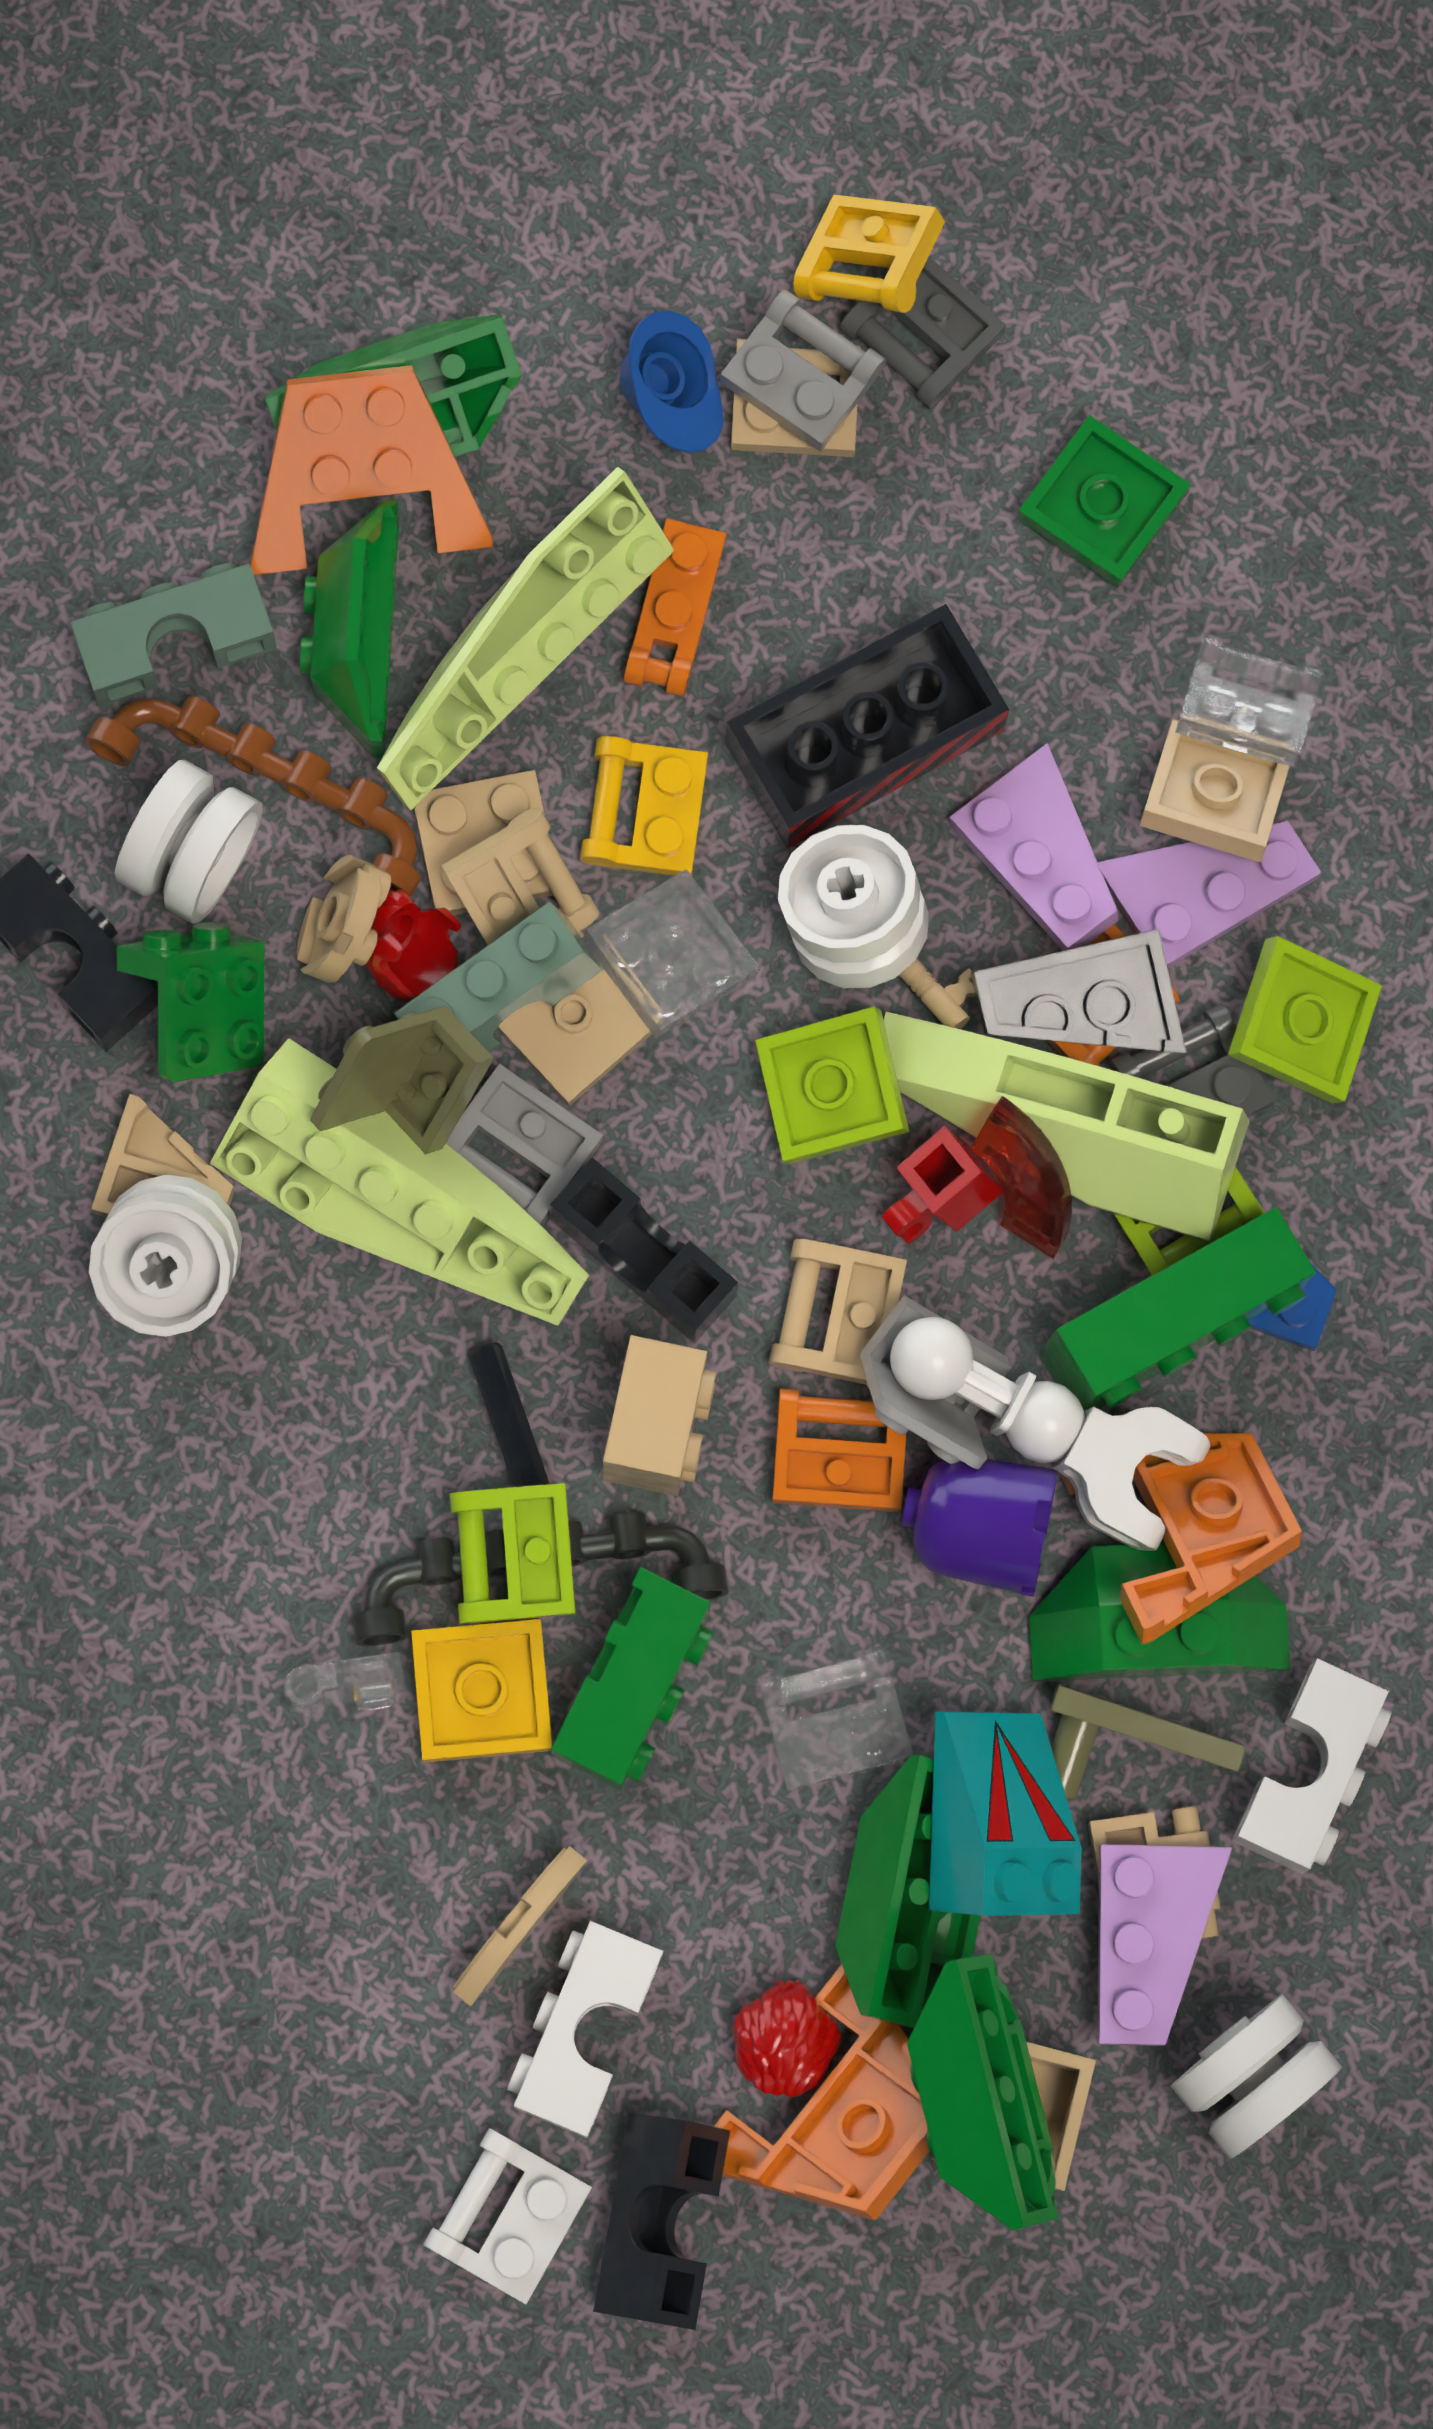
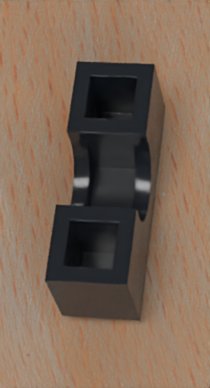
M28 853L0 878V942L20 963L40 946L52 942L69 944L82 954V965L79 973L58 993L63 1008L107 1052L158 1006V988L154 985L158 981L117 971V945L112 939L118 932L96 907L91 906L85 912L69 896L75 890V887L54 863L49 861L42 867Z
M593 1157L550 1204V1220L694 1344L737 1297L738 1281L691 1241L684 1244L664 1230L642 1207L641 1198Z
M629 2112L593 2312L696 2330L707 2263L689 2260L680 2253L675 2241V2223L680 2209L691 2197L700 2194L719 2197L730 2130L686 2120Z

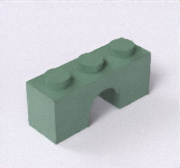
M233 563L220 564L204 571L200 575V580L178 587L175 583L159 584L145 590L141 594V599L117 606L114 602L101 603L86 609L81 614V619L70 622L98 707L157 689L158 685L151 665V655L156 644L163 637L174 632H191L203 638L212 651L217 668L277 649L274 631L250 563L236 567Z
M549 901L396 1011L395 1015L400 1019L408 1013L415 1012L419 1014L446 1006L481 1045L490 1052L501 1044L494 1034L497 1027L513 1012L536 1001H546L549 1005L554 1006L603 971V968L572 922Z

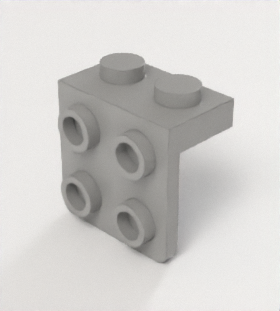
M904 1295L859 1354L867 1379L866 1384L870 1389L876 1407L875 1414L881 1422L893 1431L906 1434L910 1430L927 1440L930 1449L944 1461L950 1464L962 1461L975 1469H979L987 1459L974 1416L981 1408L955 1393L939 1400L917 1398L905 1391L894 1377L891 1369L890 1354L893 1342L899 1332L906 1325L920 1318H942ZM963 1331L971 1343L973 1360L1005 1377L1011 1369L1008 1357Z

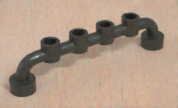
M625 1512L613 1515L607 1519L609 1532L583 1535L582 1522L569 1520L572 1567L584 1564L589 1560L611 1557L625 1560L643 1557L655 1551L670 1550L678 1553L686 1565L685 1568L679 1569L674 1573L676 1585L706 1600L717 1599L729 1593L725 1566L711 1563L706 1546L694 1533L673 1525L647 1526L645 1513ZM503 1529L486 1532L488 1577L507 1576ZM435 1538L421 1541L415 1545L417 1558L390 1564L373 1578L366 1592L365 1611L353 1616L357 1645L378 1646L393 1644L407 1638L404 1610L390 1607L391 1598L399 1588L414 1584L425 1586L443 1585L462 1578L460 1552L455 1553L453 1539Z

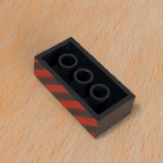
M945 604L729 720L726 725L725 744L785 847L788 849L1004 732L1009 708L949 607Z

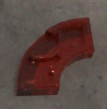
M1002 1096L990 1113L970 1150L985 1161L1001 1185L1005 1209L1000 1225L1054 1259L1068 1236L1072 1219V1195L1067 1174L1059 1155L1042 1130L1019 1107Z

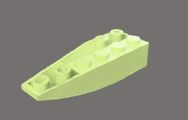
M619 467L600 483L527 555L515 572L477 613L445 655L406 714L377 769L402 804L409 810H412L675 551L628 475Z
M890 1012L885 1013L883 1020L900 1093L1045 1179L1042 1168L1028 1144L1007 1122L995 1114L1004 1098L1019 1109L1013 1110L1027 1116L1048 1140L1064 1169L1070 1195L1089 1206L1204 1241H1212L1250 1122L1242 1108L1008 1041Z
M288 1038L258 1073L210 1164L317 1233L558 1326L589 1277V1274L535 1219L497 1184L448 1144H445L441 1150L425 1155L385 1111L328 1130L319 1131L310 1121V1118L320 1101L318 1099L320 1089L333 1077L337 1069Z

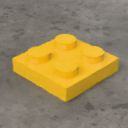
M541 1619L411 1631L423 1763L551 1751L552 1738Z

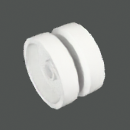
M178 760L155 785L134 820L118 856L114 872L116 881L142 896H150L164 887L165 909L192 924L200 923L218 903L245 859L259 827L263 813L262 802L235 787L227 788L214 797L213 775L186 760Z
M840 825L812 835L791 853L780 874L778 902L801 963L819 980L841 988H871L896 978L917 959L927 939L929 913L908 852L890 834L866 825Z
M162 1175L137 1182L117 1198L91 1246L89 1275L97 1299L116 1321L138 1333L167 1337L194 1330L216 1313L239 1267L242 1236L235 1213L217 1191L193 1178Z
M1283 1994L1250 2019L1244 2016L1199 2053L1201 2059L1171 2085V2088L1191 2112L1207 2110L1228 2093L1233 2097L1234 2101L1211 2122L1208 2132L1229 2159L1243 2152L1288 2117L1342 2068L1321 2041L1306 2043L1284 2060L1279 2056L1278 2052L1301 2032L1304 2022Z

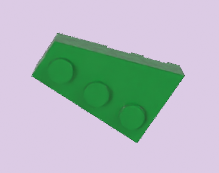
M642 1567L639 1568L632 1583L634 1588L618 1620H614L605 1638L606 1643L590 1674L587 1675L551 1748L552 1757L619 1791L622 1790L627 1778L638 1783L641 1780L656 1747L646 1743L657 1719L667 1725L671 1721L685 1693V1689L675 1685L686 1662L698 1667L715 1633L704 1627L709 1618L710 1601Z

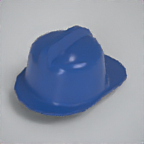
M669 310L651 313L637 324L630 337L629 350L621 363L619 380L623 395L630 406L640 413L644 424L652 434L668 447L686 453L704 451L718 440L723 428V407L711 345L701 328L685 315Z

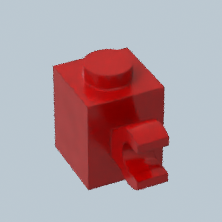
M943 1126L896 1167L913 1190L889 1207L881 1217L896 1236L899 1237L901 1235L906 1243L911 1244L927 1231L934 1216H937L958 1232L1000 1196L1005 1189L972 1148L946 1126Z

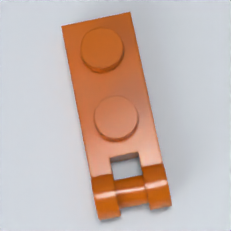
M666 518L663 533L675 551L651 574L623 682L639 687L643 686L644 681L667 687V694L684 698L727 533ZM653 645L675 649L676 654L673 663L650 657Z

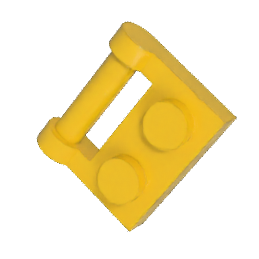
M833 195L796 269L793 282L796 296L800 299L820 301L824 296L881 303L887 311L901 313L910 311L916 299V281L936 243L945 220L938 209L932 206ZM834 261L889 268L885 279L829 272Z
M614 736L598 737L596 739L594 758L599 761L590 834L589 839L582 841L580 861L589 865L692 878L708 752L633 743L627 739ZM624 765L643 768L632 846L618 845L614 842Z

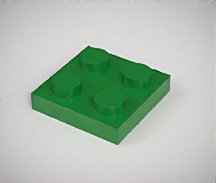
M1089 415L1020 507L1017 519L1119 588L1189 493L1191 484Z

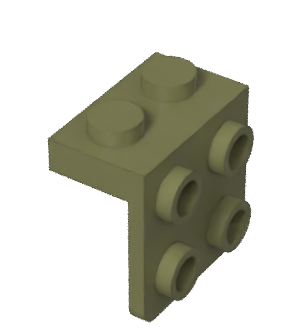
M446 1006L419 1014L415 1012L408 1013L399 1020L376 1027L365 1026L356 1031L345 1043L343 1048L345 1055L333 1077L320 1089L318 1094L320 1101L310 1121L319 1131H324L385 1111L425 1155L441 1150L453 1132L494 1057Z

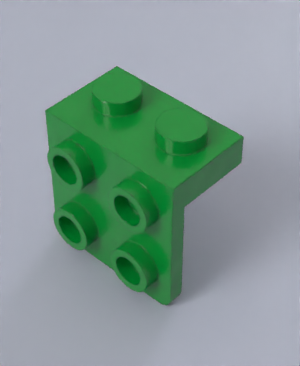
M202 922L193 924L192 933L181 935L177 931L153 930L144 932L143 941L117 945V971L158 981V1072L162 1079L179 1082L254 1068L261 1064L264 1058L265 941L230 933V925L226 923Z

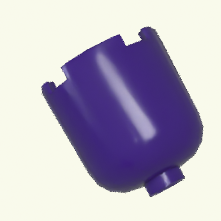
M943 1459L937 1461L928 1470L922 1489L909 1487L903 1513L902 1526L914 1528L913 1547L919 1561L929 1571L945 1577L1034 1597L1058 1470L986 1459L979 1469H975L962 1461L953 1464Z

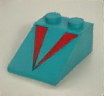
M936 1711L929 1910L979 1916L1080 1914L1082 1847L1041 1713Z

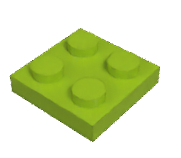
M1279 936L1265 939L1228 1056L1332 1104L1345 1102L1382 985Z
M875 1006L755 1040L783 1162L791 1165L909 1132L882 1011Z

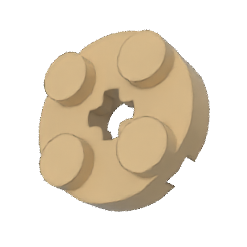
M352 855L340 858L323 878L334 884L325 900L313 896L305 913L298 937L297 960L308 964L300 970L304 974L326 983L338 981L348 970L352 962L363 966L371 957L377 943V931L371 929L377 908L384 902L391 885V876L388 873Z

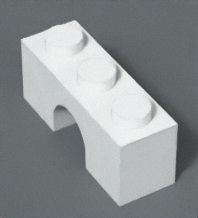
M1317 1658L1309 1666L1284 1724L1306 1734L1316 1744L1321 1758L1319 1774L1311 1785L1301 1788L1287 1787L1267 1777H1263L1254 1789L1232 1842L1301 1874L1310 1870L1313 1862L1324 1866L1339 1834L1338 1829L1330 1826L1338 1805L1342 1803L1350 1806L1363 1781L1365 1771L1356 1767L1365 1744L1376 1748L1391 1717V1712L1382 1708L1389 1691Z
M592 1921L589 1922L584 1935L574 1930L572 1931L558 1965L559 1968L569 1971L561 1993L558 1996L547 1992L533 2025V2029L544 2033L534 2058L524 2053L521 2054L507 2088L508 2091L518 2094L514 2104L515 2109L588 2139L613 2074L591 2066L579 2055L574 2042L576 2027L586 2013L602 2006L616 2007L638 2016L663 1956L662 1950Z

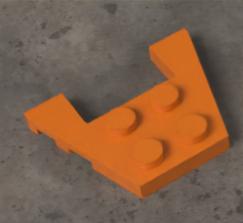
M412 365L287 380L265 494H263L255 543L250 558V566L254 575L308 569L300 506L429 490L438 553L493 547L490 528L475 501L472 490L457 463L444 431Z
M1203 1433L1210 1441V1449L1202 1462L1190 1466H1179L1169 1460L1147 1455L1135 1467L1133 1480L1148 1510L1162 1519L1165 1526L1163 1541L1177 1569L1122 1583L1120 1600L1141 1644L1157 1639L1300 1547L1302 1530L1252 1433ZM1060 1473L1069 1494H1075V1488L1071 1481Z
M841 1964L815 1998L818 2002V2007L822 2008L826 2014H829L830 2017L859 2037L776 2144L772 2145L728 2110L725 2111L714 2127L730 2130L722 2176L876 2221L929 2153L927 2145L928 2128L920 2095L911 2080V2059L907 2047L908 2035L901 2025L860 2015Z

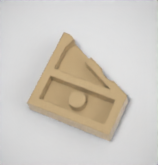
M129 1094L91 1208L93 1214L107 1218L114 1203L121 1194L139 1181L162 1175L193 1178L217 1191L230 1207L235 1192L233 1185L212 1165H208L196 1154L193 1147L157 1117L139 1096Z

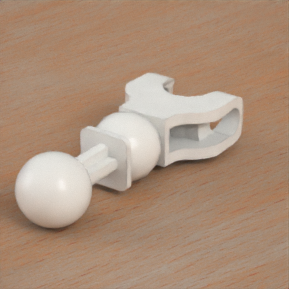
M925 1317L909 1323L899 1332L891 1348V1369L895 1379L905 1391L925 1400H939L955 1393L996 1416L990 1433L996 1436L1006 1433L1012 1447L1027 1459L1039 1463L1055 1462L1052 1468L1066 1476L1075 1488L1076 1503L1086 1523L1096 1530L1137 1550L1156 1551L1163 1539L1165 1526L1161 1518L1151 1513L1136 1499L1132 1485L1135 1467L1147 1455L1169 1460L1179 1466H1190L1202 1462L1211 1446L1206 1435L1159 1407L1139 1408L1122 1415L1112 1416L1096 1407L1084 1411L1077 1396L1064 1385L1052 1381L1034 1382L1036 1375L1031 1372L1019 1376L1014 1383L973 1360V1349L968 1337L960 1327L947 1319Z

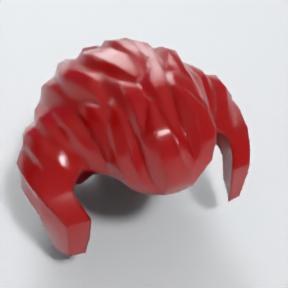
M389 890L384 902L377 908L371 929L377 931V943L365 966L375 978L378 986L384 988L391 997H396L409 1003L457 968L458 951L450 941L449 930L458 932L461 927L460 922L445 907L420 911L413 898L405 890Z
M783 1980L775 1981L773 1987L764 1992L761 1998H756L751 2004L744 2005L741 2008L740 2013L735 2015V2022L732 2025L735 2041V2062L745 2080L752 2082L754 2088L761 2090L765 2094L771 2093L775 2096L785 2094L790 2098L795 2095H802L805 2091L813 2090L821 2083L827 2074L832 2057L839 2048L841 2032L838 2030L834 2019L830 2018L829 2014H826L822 2008L818 2007L816 1998L807 1989L806 1985L802 1984L799 1980L795 1982L790 1980L787 1982Z

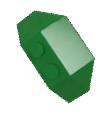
M501 314L435 322L317 363L293 379L412 365L444 431L447 442L456 457L481 447L511 390H514L522 374ZM286 383L264 396L276 431Z
M384 500L318 556L317 577L306 576L304 614L315 615L313 637L302 636L300 674H311L313 694L371 757H383L385 754L400 522L398 500Z
M1160 1543L1156 1551L1137 1550L1128 1545L1092 1546L1029 1616L1032 1682L1290 1671L1287 1608L1255 1575L1157 1639L1141 1644L1120 1600L1122 1583L1177 1569L1165 1543Z
M911 1755L860 1817L835 1944L860 2015L910 2028H915L945 1963L956 1959L973 1957L980 1921L979 1915L929 1910L934 1759L921 1755Z
M986 1954L956 1959L945 1963L907 2043L911 2059L910 2075L912 2083L920 2095L928 2128L927 2145L931 2155L936 2160L940 2178L1008 2228L1016 2230L1058 2219V2206L1053 2197L1056 2187L1054 2150L1020 2016L1007 1987L997 1976L998 1966L993 1955Z

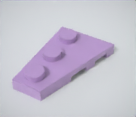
M1048 743L950 816L951 826L962 840L1062 951L1089 944L1119 921L1118 910Z
M1288 821L1272 824L1261 863L1194 842L1098 862L1111 896L1134 932L1137 934L1159 929L1167 968L1317 880L1321 875L1320 869Z
M1107 1844L1099 1846L1097 2045H1166L1232 1847Z

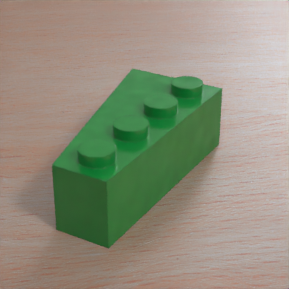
M1275 1207L1057 1328L1039 1354V1357L1054 1382L1064 1385L1076 1395L1084 1411L1092 1407L1100 1409L1105 1405L1108 1408H1112L1142 1390L1140 1384L1160 1372L1165 1378L1183 1369L1197 1359L1194 1352L1214 1340L1221 1347L1243 1335L1252 1328L1248 1320L1268 1308L1272 1315L1276 1316L1301 1302L1307 1297L1302 1288L1313 1278L1316 1271L1278 1208Z

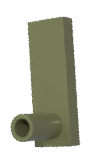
M1059 1683L1056 1685L1049 1707L1051 1711L1062 1714L1051 1749L1067 1798L1076 1800L1099 1726L1237 1772L1246 1746L1242 1743Z

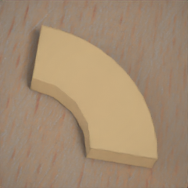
M570 1846L567 1849L563 1848L522 1896L520 1902L509 1913L499 1928L494 1931L453 1986L455 1988L454 1994L469 2006L474 2004L562 1897L587 1862V1859Z

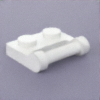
M489 2128L479 2145L484 2148L482 2155L440 2229L432 2228L423 2245L522 2303L527 2304L592 2187ZM508 2162L524 2171V2174L478 2254L464 2246L462 2242Z

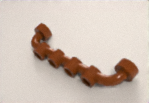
M188 696L181 708L170 702L155 698L135 700L121 707L112 719L98 717L84 740L86 746L99 757L119 766H128L141 744L139 737L133 731L142 724L153 723L170 730L171 734L179 741L191 747H205L225 757L232 766L249 775L260 774L281 784L289 794L309 803L316 801L337 811L342 819L360 829L369 830L372 828L385 835L392 843L391 855L378 854L372 864L377 869L391 876L390 891L403 889L412 897L421 881L420 874L413 868L418 853L416 836L405 819L383 806L388 798V794L382 787L361 777L355 778L349 789L327 779L332 771L331 765L322 757L306 750H300L294 761L291 762L271 752L276 744L275 738L257 725L244 723L238 734H233L215 725L220 717V712L212 704L201 698Z

